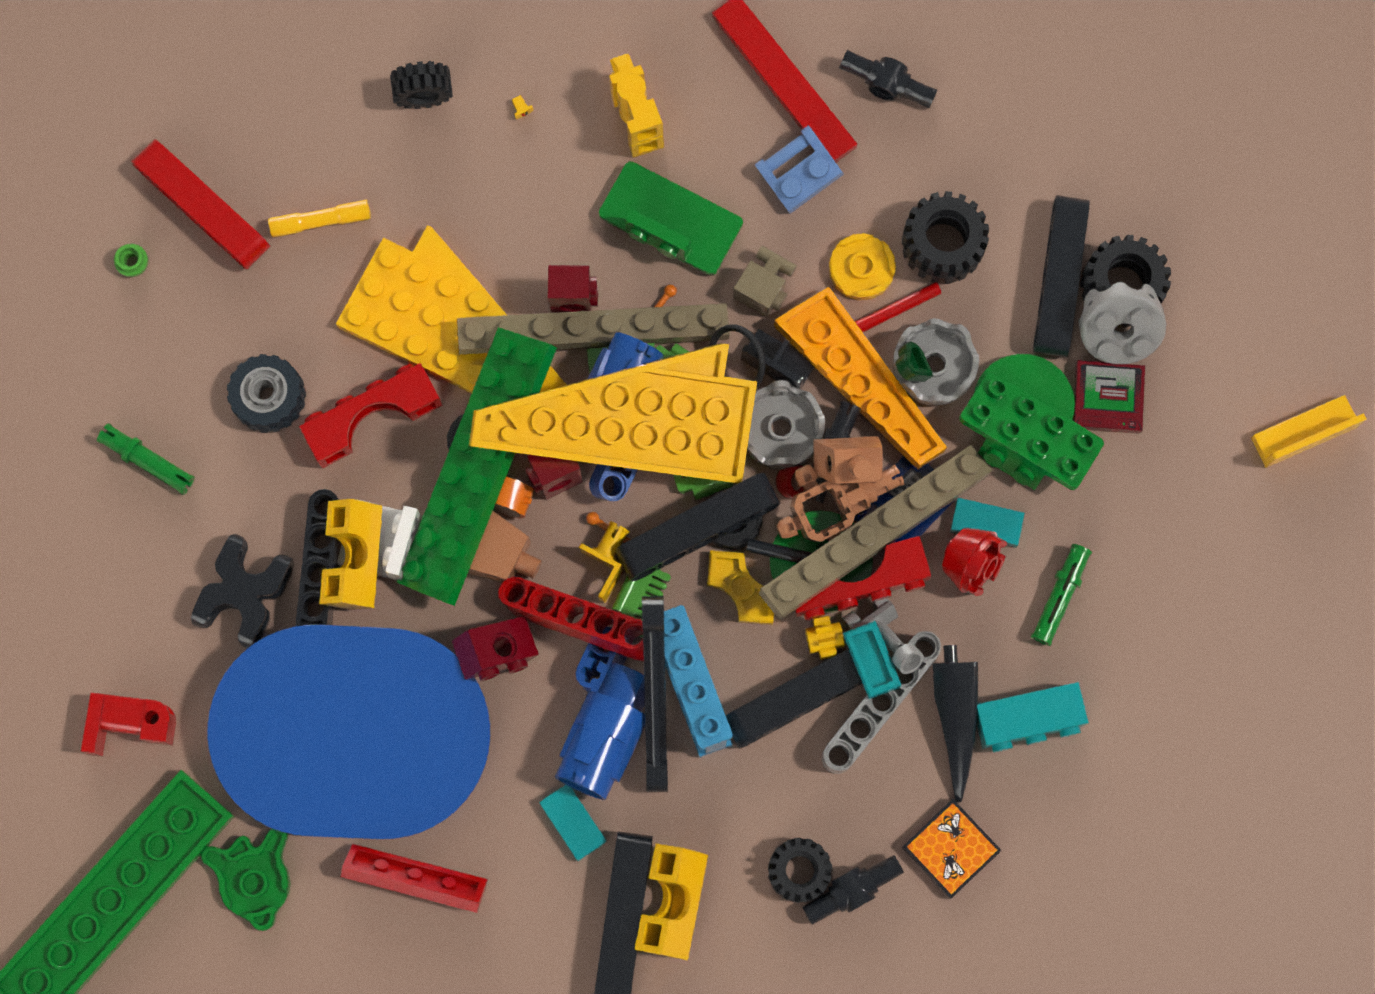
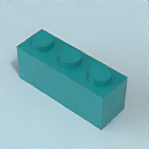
M1079 682L977 704V729L982 749L991 747L993 753L1012 749V742L1026 740V745L1047 741L1046 735L1059 732L1061 738L1081 733L1080 727H1084L1089 723Z

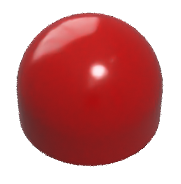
M798 465L785 468L777 473L775 484L782 496L792 499L794 495L804 491L802 486L795 491L791 485V478L795 470L804 466Z

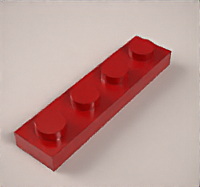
M356 844L351 845L341 870V877L475 913L478 912L488 880Z

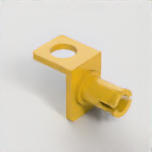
M612 521L609 522V526L597 547L590 548L582 543L578 547L583 554L613 569L598 595L599 600L603 603H606L624 570L622 564L616 562L617 559L614 557L616 555L615 550L621 546L626 535L629 533L626 528L618 527V524Z

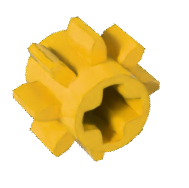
M829 615L813 618V627L805 628L809 653L819 652L820 660L836 656V649L844 647L840 622L831 623Z

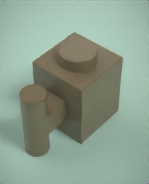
M761 246L756 254V258L765 262L766 265L763 268L750 261L734 287L733 298L768 317L773 309L778 311L788 295L784 292L786 280L777 276L778 272L781 271L791 277L797 265Z

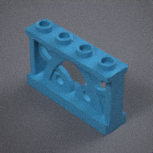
M680 605L664 611L665 667L698 755L701 758L732 746L731 738L733 734L685 607Z

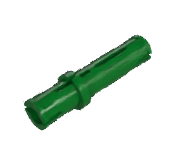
M110 423L103 427L106 433L102 430L97 437L98 443H102L121 455L122 461L127 464L130 462L134 463L179 491L180 494L185 495L188 492L186 486L191 488L194 483L195 476L188 474L143 446L142 440L139 438H130L114 428Z
M1078 544L1071 545V550L1062 569L1057 570L1054 576L1057 580L1044 606L1034 633L1031 635L1033 640L1051 646L1076 588H1080L1082 584L1080 578L1092 554V551ZM1074 566L1075 570L1072 574V577L1068 583L1066 590L1063 591L1062 588L1066 582V579L1070 573L1071 568ZM1061 599L1052 622L1049 624L1048 620L1057 600Z

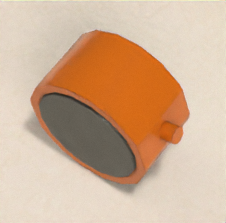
M506 476L493 511L514 518H525L529 504L532 503L534 489L523 482Z

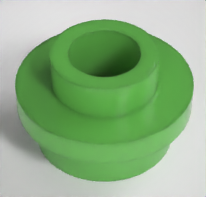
M126 244L115 253L114 265L120 274L126 277H136L147 268L148 256L141 246ZM130 257H137L135 265L127 266L126 263Z

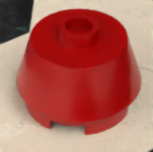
M963 528L946 546L942 570L962 593L969 592L975 596H981L984 593V589L981 586L988 579L994 582L1003 566L1006 556L1001 554L1000 551L1001 547L1004 548L1007 545V542L999 538L995 531Z

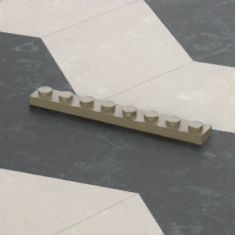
M727 303L457 318L459 355L488 353L498 327L549 343L557 347V349L609 346L616 332L627 334L645 343L654 344L710 341L713 334L720 327L729 325ZM730 332L724 333L719 340H729Z
M972 445L968 446L760 589L759 595L778 619L782 620L883 550L886 545L893 543L991 474L992 469Z

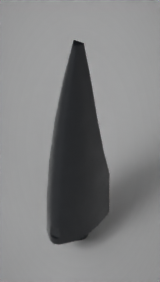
M943 645L944 663L932 664L934 698L946 742L955 801L960 803L963 800L969 777L975 743L978 704V662H958L957 645Z

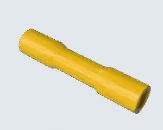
M366 199L339 204L336 207L317 211L268 218L271 236L274 238L300 233L317 227L371 219L368 200Z

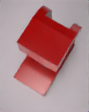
M91 692L81 752L103 757L107 732L140 735L139 739L147 743L173 746L176 728L175 713L169 706L156 700ZM156 715H159L158 721L155 724H153V718Z

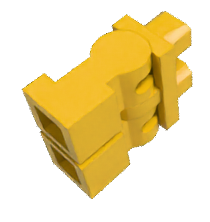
M629 54L610 59L613 71L609 75L611 98L614 107L619 106L620 117L627 124L628 145L632 157L634 158L664 148L663 123L654 98L647 100L642 66L634 67Z

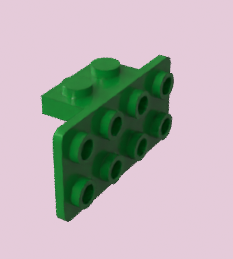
M632 161L625 164L599 209L601 220L628 233L635 241L642 244L648 243L657 248L664 256L671 259L677 258L710 276L715 275L743 226V219L740 216Z
M993 372L986 374L959 416V420L963 425L986 438L978 451L982 459L990 466L999 468L1012 476L1019 484L1028 486L1034 491L1045 475L1070 490H1076L1104 446L1102 438Z

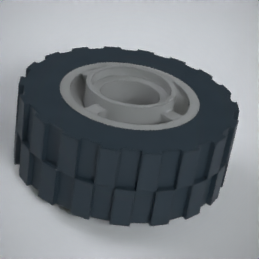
M259 354L258 357L252 356L247 358V361L241 362L237 366V370L232 372L230 376V383L227 384L228 403L232 406L231 409L239 420L254 431L259 430L261 433H268V431L278 432L284 427L288 428L295 419L297 420L300 417L301 410H304L306 390L303 386L305 384L295 368L287 360L280 359L279 356ZM274 388L271 397L265 400L260 399V394L264 389Z

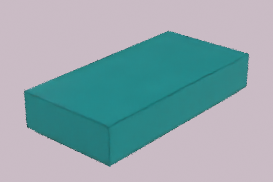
M957 498L950 533L958 534L963 528L995 531L999 538L1007 542V546L1017 548L1025 513Z
M876 621L843 633L868 699L902 686Z
M564 785L539 802L578 862L607 843L570 786Z

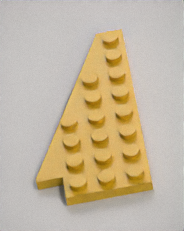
M427 225L413 252L383 237L337 320L336 326L414 366L421 363L425 371L472 394L488 353L459 355L457 318L503 316L507 314L436 231ZM551 366L540 392L567 385Z
M720 343L474 410L469 446L740 483L743 480L757 381L724 377L729 344Z

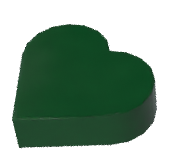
M908 342L899 348L896 368L904 379L925 382L933 377L932 370L919 345L914 342Z

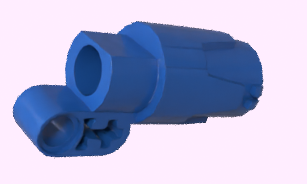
M616 332L608 349L602 348L587 380L663 359L664 355L656 348L637 338ZM597 464L589 482V489L592 495L601 500L619 501L626 495L637 469L615 466V469L621 470V472L610 470L611 466ZM610 476L614 481V489L607 495L603 490V482Z
M605 627L602 634L611 631L612 627ZM588 643L576 669V679L588 693L559 755L562 758V762L555 778L586 795L606 800L614 781L620 782L645 729V715L642 713L645 705L644 675L624 666L627 656L613 651L603 652L604 648ZM600 675L599 679L593 678V679L590 681V679H591L592 676L598 677V676Z

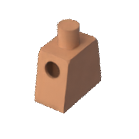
M878 436L813 440L814 471L817 476L835 484L882 481V445ZM829 456L831 458L832 466H828Z
M492 511L468 573L500 583L507 578L514 577L516 571L534 579L540 569L542 560L526 553L531 541L525 533Z

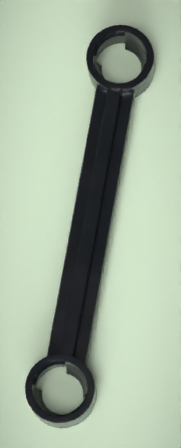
M642 596L647 793L668 792L664 596Z

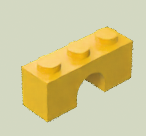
M355 499L328 501L325 535L335 537L342 543L345 550V560L341 568L322 570L319 604L348 610L374 608L380 531L382 526L381 505Z
M655 844L649 879L659 882L663 891V899L659 910L654 915L641 914L634 950L688 960L708 860L707 854L682 847Z

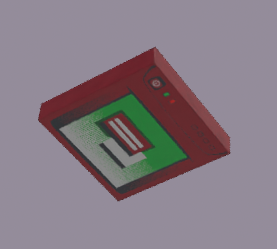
M1078 360L1075 371L1073 421L1087 430L1141 434L1143 431L1145 365L1110 364Z

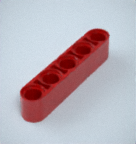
M154 139L131 161L132 165L245 270H248L271 247L249 223L158 140Z
M520 577L507 578L500 585L498 590L499 599L516 617L525 616L529 622L629 658L644 661L643 640L638 644L632 645L635 638L643 635L642 621L640 619ZM523 593L521 599L514 602L516 596ZM553 603V606L550 610H548L547 612H543L544 608L547 605ZM583 614L578 622L572 623L577 615ZM614 624L611 631L602 634L605 627Z

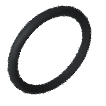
M729 324L720 327L713 334L709 346L716 345L719 338L729 331L739 332L746 336L752 342L758 355L759 369L754 381H757V387H759L765 374L766 365L765 355L760 342L750 330L743 326Z

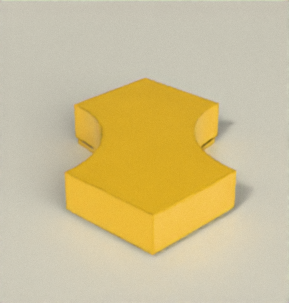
M710 550L707 586L720 589L733 600L738 611L739 623L773 625L774 612L759 595L760 589L764 586L755 581L749 574L745 564L744 553Z

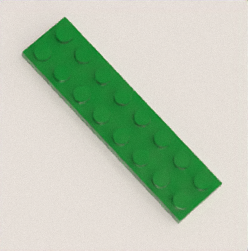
M498 327L406 557L405 565L402 567V580L398 579L397 583L455 606L515 456V452L469 446L474 410L539 393L557 347Z
M180 770L0 971V994H78L235 816L185 771Z

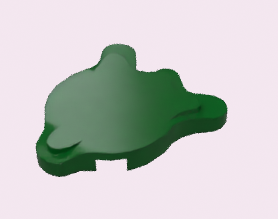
M273 828L269 830L259 847H254L249 837L240 836L227 849L210 846L206 847L201 853L203 863L209 866L217 876L219 893L225 906L236 915L248 920L259 931H266L274 926L276 915L288 897L291 884L289 871L283 860L288 833Z

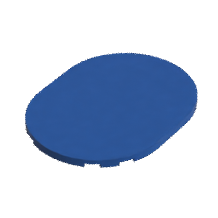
M303 625L280 630L262 638L246 649L231 664L218 684L212 699L208 718V745L213 767L226 792L244 812L262 824L281 832L301 836L395 839L418 834L436 826L452 815L467 800L477 785L486 764L490 745V719L485 697L475 678L465 680L457 655L434 639L417 632L396 628Z

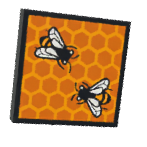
M954 799L946 804L902 846V849L949 899H952L1002 851Z

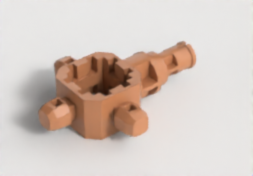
M810 465L795 470V479L798 487L802 486L804 491L794 495L789 508L794 517L787 516L775 525L781 538H790L798 535V530H800L803 537L810 541L821 542L825 539L828 542L840 535V532L850 528L855 515L870 508L871 503L878 500V496L904 485L902 476L892 479L893 476L900 473L896 465H893L891 468L882 471V481L843 484H835L829 481L817 484L816 479L818 476ZM828 490L836 501L842 520L824 530L815 532L803 511L802 502Z

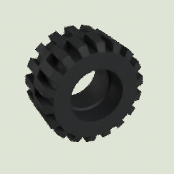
M945 191L944 197H940L938 192L930 195L928 201L924 197L918 202L917 208L913 207L905 223L901 245H904L902 251L904 258H909V267L912 270L916 267L919 269L918 276L923 279L926 275L932 276L931 282L938 283L939 278H944L945 284L953 282L955 277L960 281L966 278L968 272L972 274L976 270L988 245L989 224H984L986 219L984 212L976 211L978 204L972 200L968 204L965 202L966 196L963 194H959V197L955 198L952 197V192ZM938 224L950 225L960 232L964 245L960 249L951 252L938 250L928 241L926 231Z
M1126 235L1124 240H1121L1119 236L1112 237L1109 243L1104 241L1099 245L1097 251L1093 252L1083 270V277L1080 281V288H1084L1081 295L1083 301L1090 290L1095 289L1098 292H1102L1111 287L1108 280V271L1110 269L1125 267L1136 272L1143 285H1150L1156 292L1160 303H1162L1171 285V281L1168 280L1171 276V268L1165 267L1168 259L1165 254L1161 256L1157 254L1160 249L1157 245L1153 244L1152 247L1146 245L1148 240L1146 238L1140 237L1139 241H1134V235ZM1124 323V326H1125V327H1131V326H1132V325H1130V324H1128V323Z

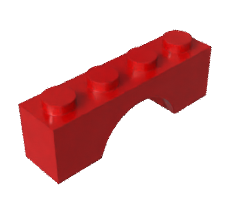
M421 363L415 366L407 364L395 372L396 376L386 381L382 379L374 381L360 395L353 397V395L346 396L335 403V408L325 413L323 411L315 412L304 420L305 423L300 425L299 428L322 469L353 453V434L358 424L366 416L381 410H393L404 414L414 421L443 406Z
M920 536L886 545L882 564L873 575L858 582L838 580L796 609V617L804 615L805 620H811L824 616V610L837 606L839 611L848 610L859 605L857 600L871 597L872 602L891 597V591L905 588V592H912L926 587L925 581L930 580L931 573Z

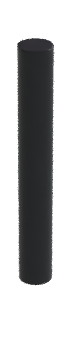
M749 538L746 552L799 563L812 554V552Z

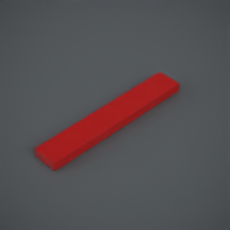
M729 0L712 12V18L801 130L809 125L835 162H838L857 148L858 143L743 0Z

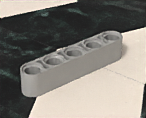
M922 631L913 636L909 643L914 645L918 641L929 642L933 648V654L929 657H923L921 665L911 673L912 680L910 683L901 684L900 688L883 694L890 700V708L888 710L879 711L875 709L872 699H868L866 695L822 753V763L827 771L833 774L846 772L938 657L941 652V642L936 634L930 631ZM862 721L866 723L869 728V735L862 739L855 737L850 730L853 722ZM834 748L843 749L848 756L847 763L842 766L832 764L829 759V751Z

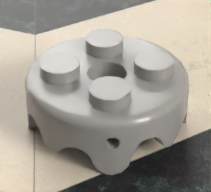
M1117 282L1102 292H1098L1095 289L1090 290L1084 300L1082 316L1078 319L1082 343L1087 351L1095 358L1110 364H1130L1151 355L1162 343L1167 325L1164 309L1156 292L1150 285L1144 284L1140 290L1128 287L1123 282ZM1122 323L1132 325L1126 332L1114 330L1117 325Z
M933 318L917 326H910L903 332L895 348L892 367L894 376L910 398L925 405L939 406L958 400L968 391L978 371L979 354L972 343L971 335L966 327L961 324H952ZM914 342L922 349L926 359L931 356L941 358L944 362V369L940 372H932L933 377L925 382L908 381L899 374L896 368V360L899 358L898 350L906 343Z
M785 380L775 381L757 390L747 453L751 458L761 465L780 470L802 465L814 455L813 440L822 439L825 428V417L815 397L810 392L796 388ZM779 419L786 420L791 426V431L785 436L776 435L771 428L774 421Z

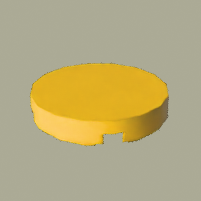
M866 233L852 234L841 240L833 250L829 261L830 279L835 288L846 297L859 301L871 300L883 294L891 285L896 270L895 256L889 245L883 240L880 241L878 238H874L873 235Z

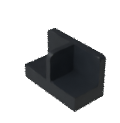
M758 329L755 336L760 342L765 355V374L776 381L785 380L794 387L802 389L815 367L801 353L790 347L789 340L785 339L782 343ZM750 341L749 345L745 344L742 349L741 360L758 370V355Z

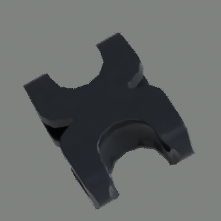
M232 534L226 540L215 562L216 572L223 579V582L209 583L203 587L194 606L191 621L198 628H208L212 626L221 611L229 608L238 609L242 616L238 641L242 647L248 649L251 645L261 640L271 620L270 612L263 604V601L276 600L282 596L292 575L294 561L293 558L287 555H278L274 557L272 563L264 572L259 574L247 573L244 568V560L248 550L247 542L243 536Z

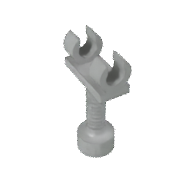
M888 598L873 602V607L876 611L862 621L854 611H851L842 618L846 622L845 626L849 631L876 621L884 643L894 653L892 661L901 673H912L923 662V654L915 645L911 643L903 644L887 626V624L899 617L893 603Z

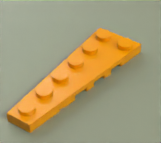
M829 287L775 319L774 327L852 405L860 407V413L917 469L945 452L947 449L946 445Z

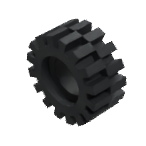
M419 61L416 65L408 63L406 67L399 66L397 70H393L390 74L394 104L397 103L399 107L404 106V108L410 109L414 106L415 109H420L421 106H426V108H432L433 104L436 106L442 105V102L446 103L449 101V98L453 97L450 69L447 65L443 66V63L438 62L435 65L434 61H428L427 64Z
M800 837L787 840L777 847L768 864L769 881L775 892L786 900L795 903L812 901L827 889L831 881L832 864L829 859L830 857L819 843L817 844L811 839H802ZM794 857H805L812 863L814 874L809 882L796 884L788 878L786 867L788 862Z

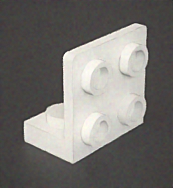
M382 506V526L377 567L378 576L402 580V567L405 565L406 557L422 518L418 509L404 506L403 510ZM343 545L341 546V550L337 560V563L340 566L343 565L345 560V550Z

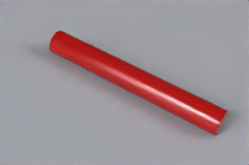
M935 282L855 321V323L863 333L941 295V289L938 283Z

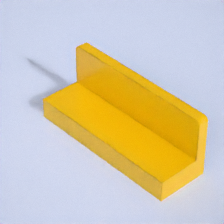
M1343 395L1254 434L1251 439L1267 468L1354 430L1366 421L1367 418L1364 413L1356 416L1346 396Z

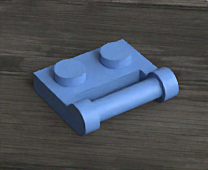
M809 125L801 130L802 134L773 156L766 161L762 159L755 164L790 214L844 175ZM811 145L815 151L780 178L777 179L772 173L774 170Z

